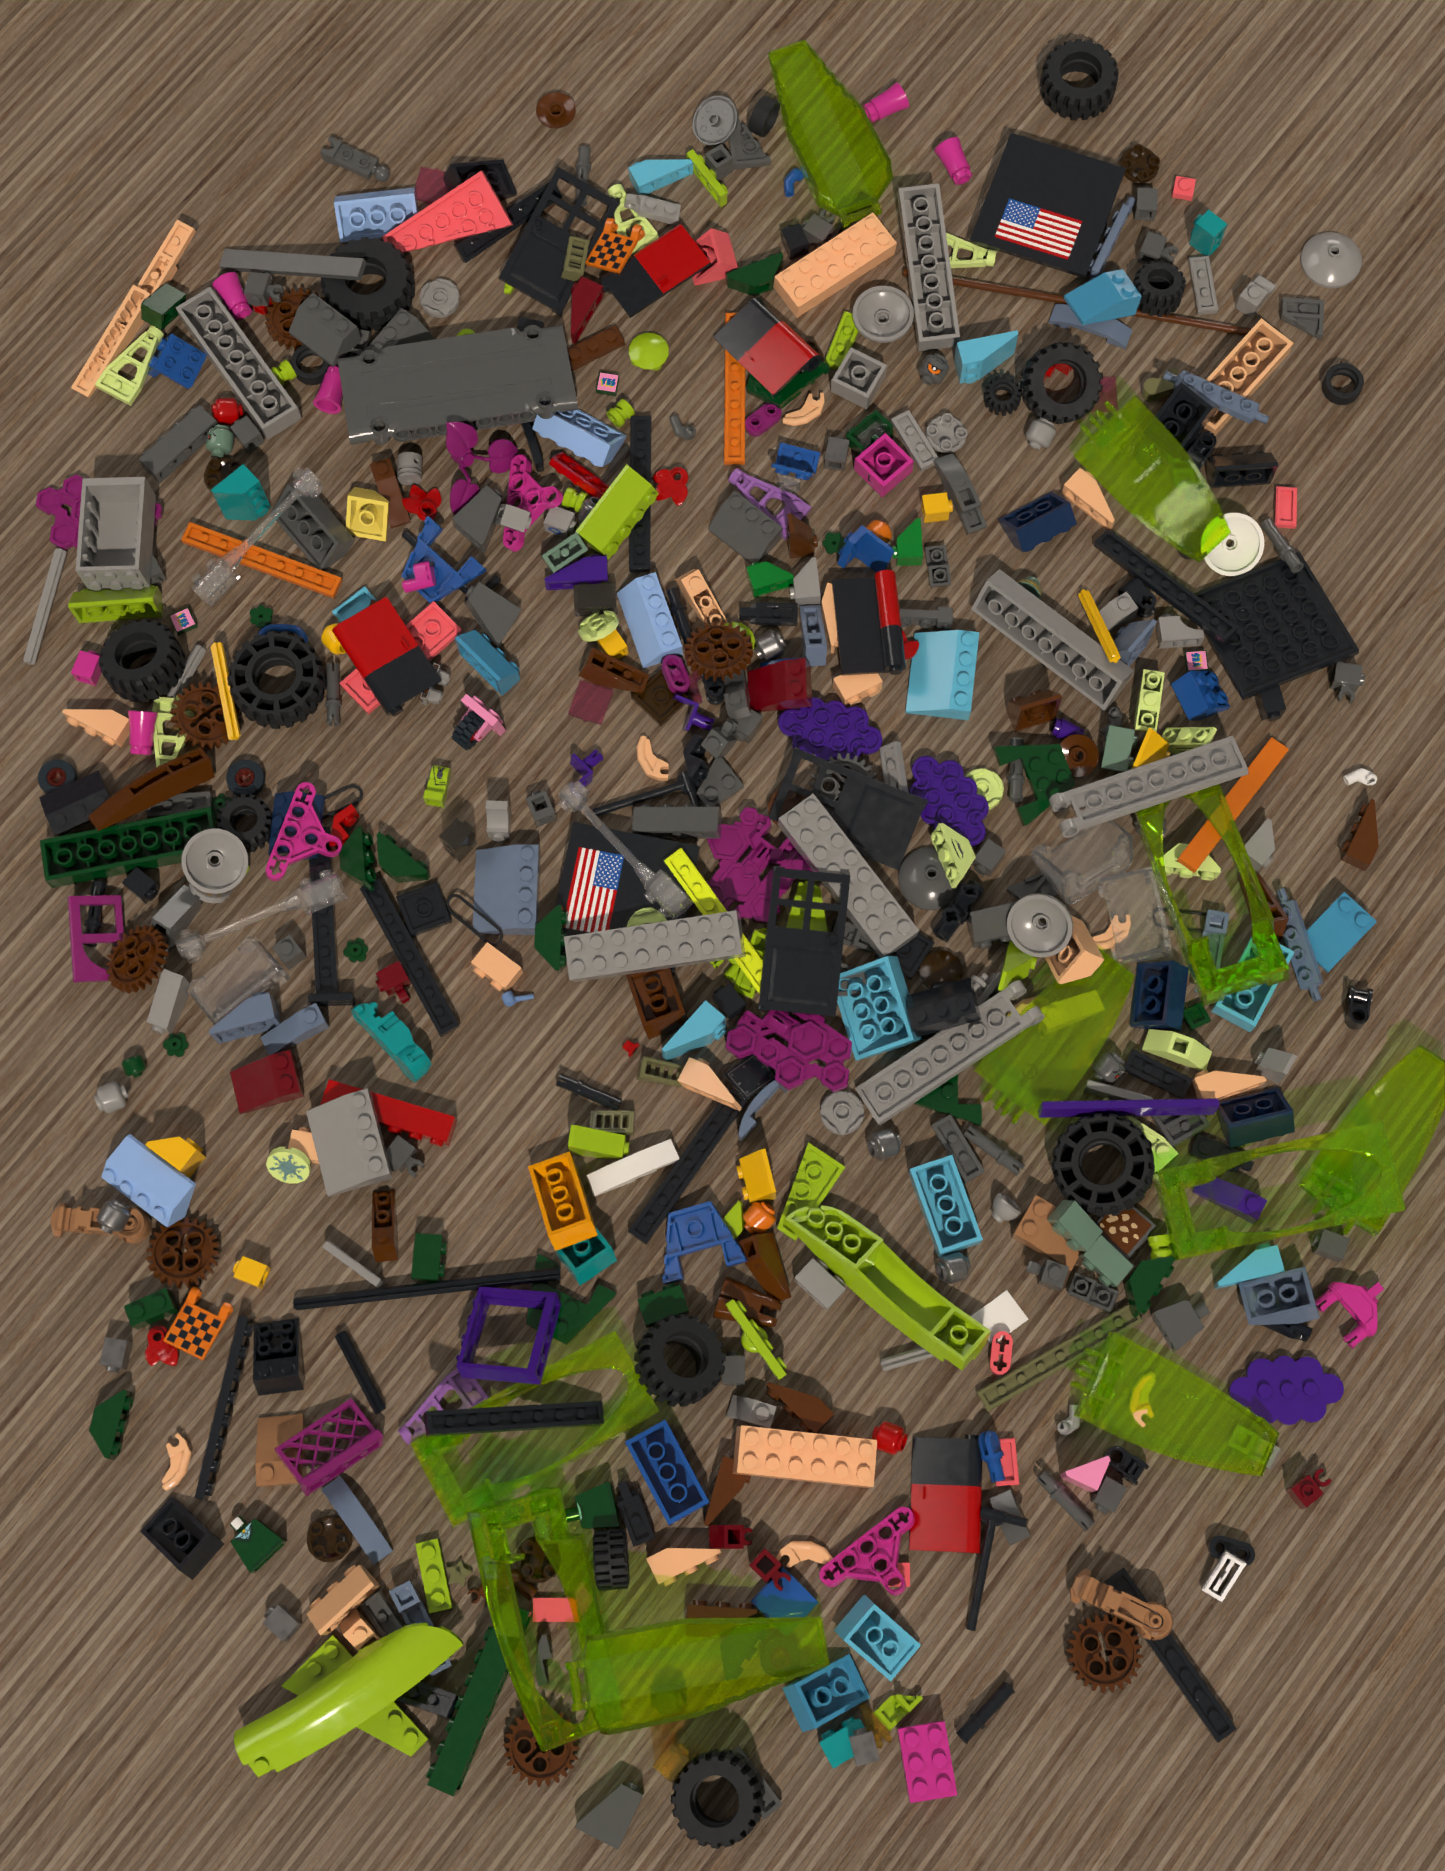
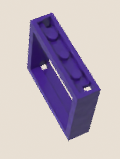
M479 1286L477 1296L473 1298L472 1313L467 1318L466 1334L461 1339V1352L456 1357L458 1361L456 1368L459 1370L462 1378L541 1385L562 1305L557 1293ZM489 1304L543 1309L528 1368L473 1364Z

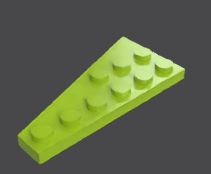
M332 1635L281 1687L299 1696L354 1656L335 1635ZM395 1701L357 1726V1728L409 1756H413L429 1739Z

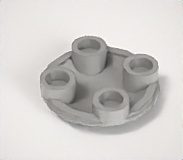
M944 413L942 416L933 419L928 424L926 430V438L932 448L943 453H952L959 450L964 445L967 437V430L963 424L950 413Z

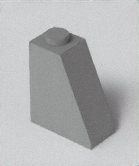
M163 969V972H161L147 1023L152 1027V1031L162 1035L165 1032L172 1034L193 988L184 976Z

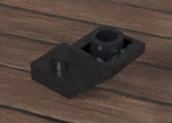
M694 734L684 748L683 754L688 776L693 784L699 787L702 781L707 778L710 770L705 762L700 759L706 752V749L701 746L704 740L701 736Z

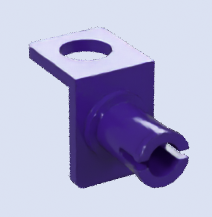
M673 695L672 699L691 706L682 729L683 731H688L692 724L707 731L711 730L712 725L709 724H713L714 719L698 713V703L679 695Z
M596 749L583 760L579 759L574 753L571 755V766L583 776L573 785L572 794L574 796L592 782L593 771L591 769L603 761V756L601 753L597 755L598 750Z

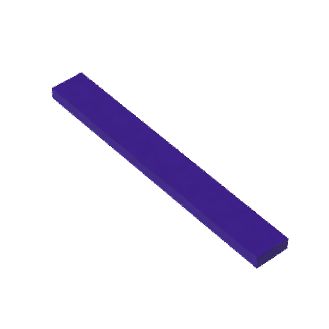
M1219 1099L1043 1101L1038 1109V1117L1094 1116V1113H1102L1103 1115L1112 1113L1118 1116L1214 1115L1219 1108Z

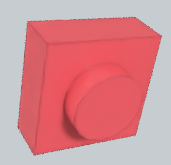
M1176 176L1172 198L1192 201L1196 179Z
M898 1563L897 1569L905 1579L906 1587H910V1563ZM892 1578L889 1581V1587L901 1586L899 1578Z

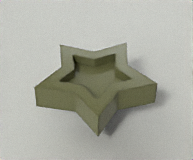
M462 1560L455 1567H446L450 1574L448 1584L457 1582L465 1587L466 1577L472 1571L465 1569Z

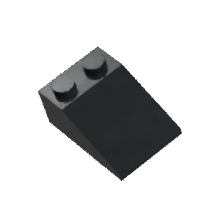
M504 160L450 164L443 177L446 188L450 192L478 172L483 171L500 201L517 195Z
M173 1496L167 1500L140 1531L180 1572L192 1580L224 1545L208 1527Z

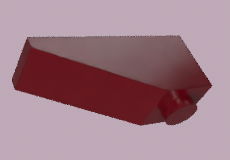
M581 276L578 282L574 283L571 290V339L575 345L604 298L603 286Z

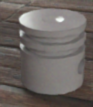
M403 452L397 456V481L399 483L417 485L422 482V456L420 454Z

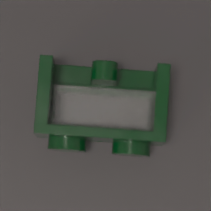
M875 410L873 413L867 414L856 427L848 430L846 439L849 440V447L860 455L884 433L892 439L894 437L893 425Z

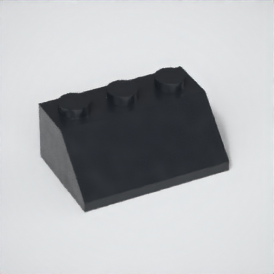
M1181 382L1143 434L1174 459L1182 458L1220 407L1204 394Z
M1257 451L1253 454L1239 452L1225 456L1222 454L1212 455L1208 458L1205 465L1208 488L1270 484L1278 468V462L1271 452L1264 453L1263 451Z
M98 770L39 797L54 835L60 836L90 822L88 816L108 800L111 794Z
M971 978L907 995V1010L911 1028L917 1037L981 1020Z

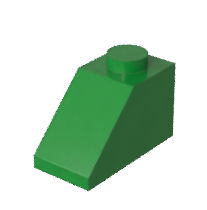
M916 518L897 537L896 546H892L894 550L892 558L896 559L897 566L922 565L921 518Z
M767 561L762 563L754 562L746 567V576L753 597L793 587V574Z

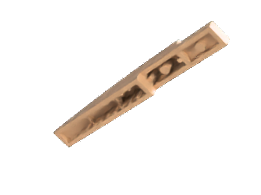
M176 220L138 285L131 287L71 389L88 398L91 397L97 389L95 383L105 368L127 348L145 322L141 319L140 309L143 300L149 298L156 289L161 288L165 283L169 284L178 270L176 265L196 233L194 228Z

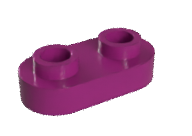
M766 403L746 419V432L754 437L762 435L780 421L782 410L773 404ZM769 410H774V411H775V412L772 413V414H771V413H768ZM753 422H758L759 424H758V425H753L752 423H753Z
M676 655L665 656L661 664V670L668 688L672 693L682 695L688 691L690 686V679L683 661Z

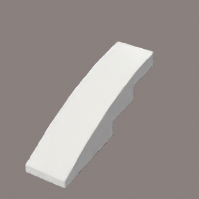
M669 1139L586 1175V1179L595 1197L632 1183L640 1177L656 1172L659 1168L675 1163L679 1160V1156L672 1140Z

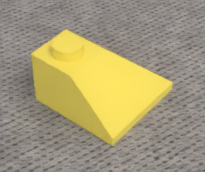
M354 487L347 498L346 530L352 536L386 542L389 501L375 490Z

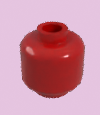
M233 397L218 398L215 400V404L211 405L212 417L219 425H231L240 416H243L242 405L238 404L237 400Z
M884 1421L879 1427L876 1426L874 1428L872 1439L877 1440V1450L895 1455L899 1451L902 1452L906 1446L908 1435L905 1434L902 1426Z

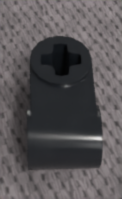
M1203 431L1188 448L1181 460H1186L1198 472L1217 443L1216 436L1210 431Z
M1133 577L1118 589L1119 596L1125 592L1130 595L1139 608L1137 611L1138 616L1149 618L1154 614L1156 597L1145 587L1139 578Z
M702 674L701 677L707 701L712 705L721 704L725 699L724 681H722L721 677H717V680L713 681V676L705 680V674Z
M1349 985L1346 995L1345 1024L1350 1029H1360L1369 1019L1373 989L1368 988L1364 990L1354 988V985ZM1352 1014H1358L1361 1017V1021L1355 1020Z
M1120 1446L1107 1448L1103 1453V1457H1110V1453L1113 1450L1120 1454L1119 1462L1114 1463L1110 1459L1108 1466L1119 1473L1126 1481L1137 1486V1480L1149 1466Z

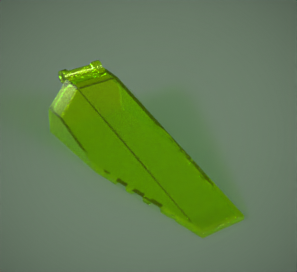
M805 40L769 52L768 56L787 136L816 205L839 216L843 227L850 226V223L863 219L871 213H874L876 216L881 215L882 210L878 200L893 179L891 159L863 107L852 94L849 95L845 90V86L837 81L834 73L826 68V64ZM870 205L872 206V207L866 208V209H864V210L855 212V213H853V214L847 215V213H850V212L859 210V209H861V208H864V207H867V206H870Z
M822 1617L683 1618L586 1635L583 1659L565 1662L566 1670H569L573 1703L571 1704L572 1712L591 1709L600 1733L605 1735L700 1717L723 1708L728 1704L748 1698V1696L766 1691L771 1687L830 1665ZM584 1667L589 1701L582 1700L578 1668Z

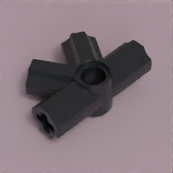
M969 880L967 884H963L956 897L952 899L943 911V917L932 930V933L940 940L948 942L958 927L963 925L968 919L970 912L973 911L972 908L985 892V889L979 883Z

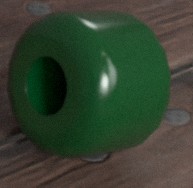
M140 1054L124 1059L121 1062L126 1076L133 1075L136 1078L141 1076V1072L146 1070L145 1061Z

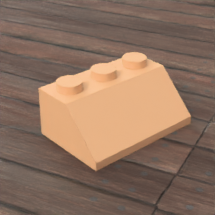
M1072 915L1073 933L1069 943L1061 952L1050 957H1044L1059 984L1091 976L1104 961L1084 922Z
M363 1565L351 1566L344 1573L346 1577L340 1583L338 1581L334 1582L326 1590L328 1594L322 1600L319 1597L309 1606L311 1610L307 1613V1616L320 1635H329L339 1626V1623L381 1586Z

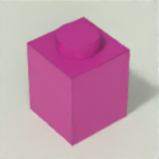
M91 650L87 652L79 651L71 671L76 681L93 686L97 685L101 675V668L99 666L100 656L97 652Z

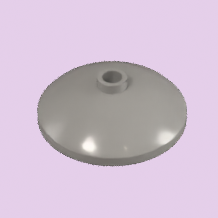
M1325 232L1315 235L1305 244L1300 262L1304 274L1316 285L1325 288H1340L1350 284L1357 277L1362 266V256L1358 246L1347 236L1335 232Z
M875 286L867 289L857 298L853 307V322L856 329L865 338L879 343L893 342L903 337L910 330L914 319L913 305L908 296L891 286Z
M211 828L198 832L189 839L182 853V869L187 880L195 888L206 893L218 894L233 889L242 881L248 868V855L245 846L236 835L224 829ZM217 856L219 860L217 863H212L210 858Z
M1036 893L1022 897L1013 905L1007 918V930L1012 942L1022 952L1034 957H1050L1061 952L1069 943L1073 933V921L1070 912L1061 901L1047 894ZM1040 918H1044L1046 923H1042Z

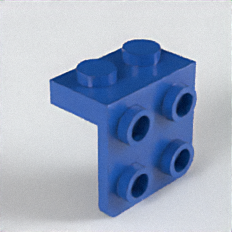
M171 333L165 339L161 338L156 347L159 351L156 356L153 355L150 359L148 374L155 378L161 373L189 389L193 386L206 359V355Z
M780 442L776 462L772 463L771 467L776 468V473L789 475L792 472L796 473L795 478L809 480L810 477H815L821 452Z
M862 525L855 533L850 532L845 538L844 543L846 544L839 551L840 558L837 564L844 569L857 557L877 573L887 569L894 550L889 544L882 541L872 531Z

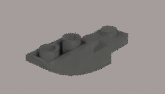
M952 453L934 460V465L947 492L948 499H952L966 535L985 529L987 524L980 509L982 504L958 459Z

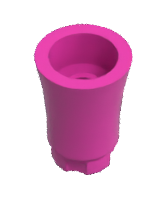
M897 82L877 97L869 100V103L863 105L865 115L871 123L909 108L907 96Z
M959 137L949 138L935 148V154L943 163L955 185H962L973 177Z
M225 273L213 282L212 288L220 296L230 314L236 320H242L252 313L237 273Z
M329 366L324 374L319 391L313 400V404L322 412L337 414L341 411L343 397L339 367Z
M128 710L130 753L151 755L158 712Z

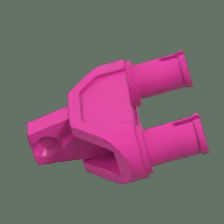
M1331 1282L1327 1287V1291L1315 1301L1317 1305L1324 1302L1318 1307V1310L1322 1313L1334 1302L1339 1301L1357 1322L1358 1326L1343 1337L1345 1343L1354 1337L1347 1344L1353 1349L1366 1337H1373L1376 1334V1303L1378 1300L1375 1297L1384 1288L1379 1282L1369 1289L1365 1285L1361 1287L1347 1283Z

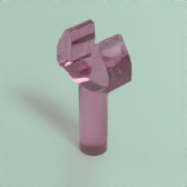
M694 671V675L689 677V687L693 701L700 705L703 702L697 682L702 676L698 677L697 671Z

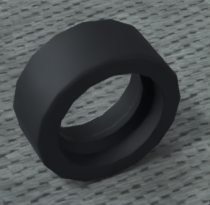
M767 95L763 96L751 114L748 124L749 131L762 138L766 137L777 120L780 103Z
M302 345L296 349L291 359L292 368L296 373L297 379L306 385L321 384L324 374L331 365L323 360L324 364L319 371L310 374L302 372L300 369L302 360L308 356H318L305 345Z
M1348 363L1336 364L1327 371L1322 382V392L1331 403L1348 405L1359 397L1364 385L1363 375L1354 365ZM1336 375L1347 376L1353 381L1355 385L1354 390L1350 393L1338 392L1331 385V379Z

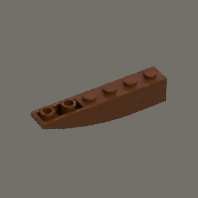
M199 747L156 767L106 800L88 816L89 820L97 831H100L214 778L210 758Z

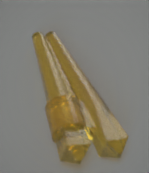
M863 1703V1705H860L859 1708L869 1731H873L876 1747L882 1748L881 1738L885 1742L891 1743L892 1737L867 1704Z

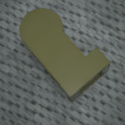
M1177 368L1168 370L1170 373L1179 375ZM1163 377L1158 379L1149 378L1144 382L1141 392L1142 397L1149 402L1168 398L1174 392V383L1163 379Z

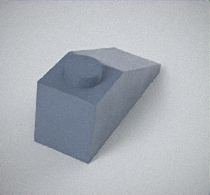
M820 605L799 606L803 658L807 659L810 666H825L827 642Z
M314 1003L296 1012L260 1038L268 1054L273 1055L330 1027L317 1003Z

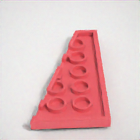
M480 171L382 236L385 243L390 242L395 245L396 249L406 253L513 226V223L483 171Z

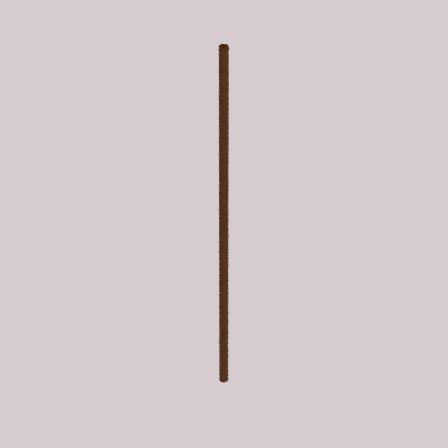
M907 268L903 270L904 277H908ZM952 276L953 285L1067 304L1063 295ZM1137 309L1136 314L1132 315L1134 317L1244 336L1252 329L1172 314L1167 316L1163 314L1162 317L1157 315L1149 316V313H1142L1141 309Z

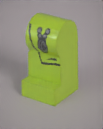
M438 765L432 766L430 779L423 796L426 805L445 808L451 768Z

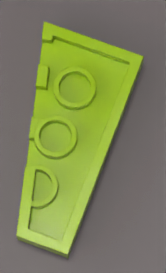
M809 1142L777 1230L795 1242L799 1237L785 1223L784 1219L792 1212L803 1207L819 1208L845 1169V1166Z

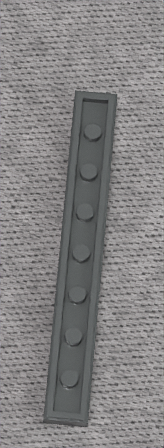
M224 249L219 267L227 271L361 280L367 262L364 258Z

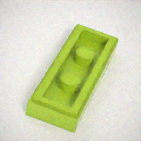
M844 311L824 363L828 364L831 369L838 370L850 348H853L859 333L853 322V313Z

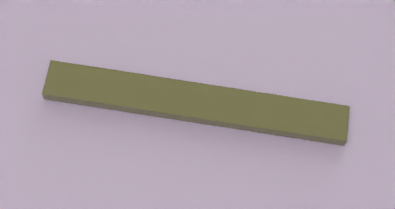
M1129 1304L980 1389L976 1394L988 1413L1144 1321L1140 1314L1136 1318L1133 1317Z

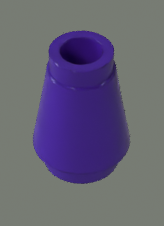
M1056 718L1051 728V734L1055 735V738L1061 739L1074 734L1083 735L1084 729L1064 718Z

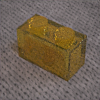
M680 1741L677 1744L672 1742L653 1767L668 1781L672 1782L691 1757L688 1755L690 1750Z

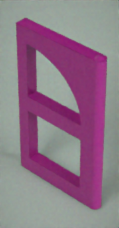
M121 895L68 896L73 982H108L107 978L110 975L106 973L107 970L97 966L87 957L83 944H117V939L123 940ZM114 905L116 933L82 934L80 906Z

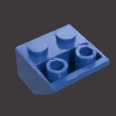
M1189 671L1171 683L1189 721L1203 720L1230 708L1228 697L1222 691L1218 683V677L1212 671Z

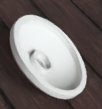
M1231 512L1216 517L1206 527L1201 539V552L1206 564L1215 572L1225 576H1238L1248 572L1258 563L1264 550V536L1260 526L1254 519L1242 513ZM1231 539L1232 545L1227 547L1226 542Z

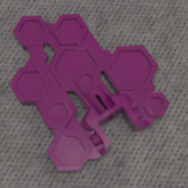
M77 474L64 480L63 489L55 490L49 487L37 493L36 507L47 515L52 514L55 516L54 526H51L50 542L63 550L71 547L77 548L83 478ZM158 503L155 505L154 528L157 525V520L162 518L163 508ZM66 504L72 508L70 517L68 516V511L63 509L62 505Z
M745 807L739 815L741 822L735 821L733 825H721V839H707L714 859L720 860V868L707 884L727 911H729L728 908L734 901L745 902L734 909V911L736 910L740 913L741 919L749 918L754 919L757 923L768 924L773 869L770 870L762 882L759 879L760 874L768 864H781L779 867H785V869L813 870L788 838L779 849H776L764 840L772 829L769 817L758 814L756 808ZM751 845L752 850L742 863H738L739 858ZM781 878L779 898L788 891L795 879ZM779 906L777 907V916L780 913Z
M770 1010L764 1019L761 1020L750 1011H746L738 1021L737 1028L728 1031L726 1050L738 1059L753 1054L761 1063L776 1070L775 1081L788 1091L803 1085L804 1081L813 1077L819 1079L822 1085L833 1093L848 1087L850 1072L844 1067L843 1061L851 1058L852 1041L825 1024V1019L822 1015L794 1013L806 1022L801 1024L788 1015V1012ZM776 1033L788 1042V1047L774 1038L768 1040L765 1037ZM820 1059L826 1063V1066L822 1068L816 1063L810 1064L809 1062Z

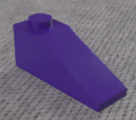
M594 554L591 557H585L546 577V590L609 587L607 556Z
M1204 1172L1201 1173L1192 1191L1251 1224L1258 1220L1267 1202L1266 1199L1247 1189Z

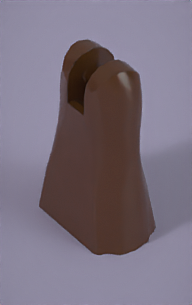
M729 1276L725 1277L713 1318L737 1322L725 1306L726 1303L734 1299L735 1302L739 1300L747 1310L744 1315L748 1321L753 1319L758 1326L763 1327L776 1326L778 1320L769 1315H764L762 1312L764 1307L780 1312L782 1304L778 1300Z

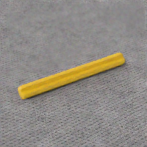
M1082 589L1081 593L1078 594V598L1110 663H1117L1121 655L1090 591Z
M215 642L211 645V652L229 740H238L241 734L235 703L230 694L231 686L227 682L229 672L224 647L221 642Z

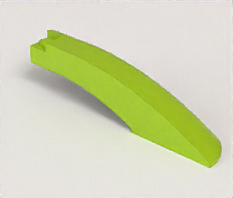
M823 1205L820 1208H808L807 1206L792 1212L784 1219L785 1223L835 1275L841 1278L845 1285L884 1319L943 1362L946 1359L963 1371L972 1359L975 1360L985 1346L991 1333L988 1328L934 1290L911 1270L883 1242L884 1240L845 1212Z
M415 1623L404 1626L358 1650L354 1657L316 1685L276 1710L234 1732V1745L244 1766L248 1764L257 1777H260L273 1769L279 1772L348 1733L391 1704L463 1646L464 1642L454 1632L443 1626L438 1628L428 1626V1623Z

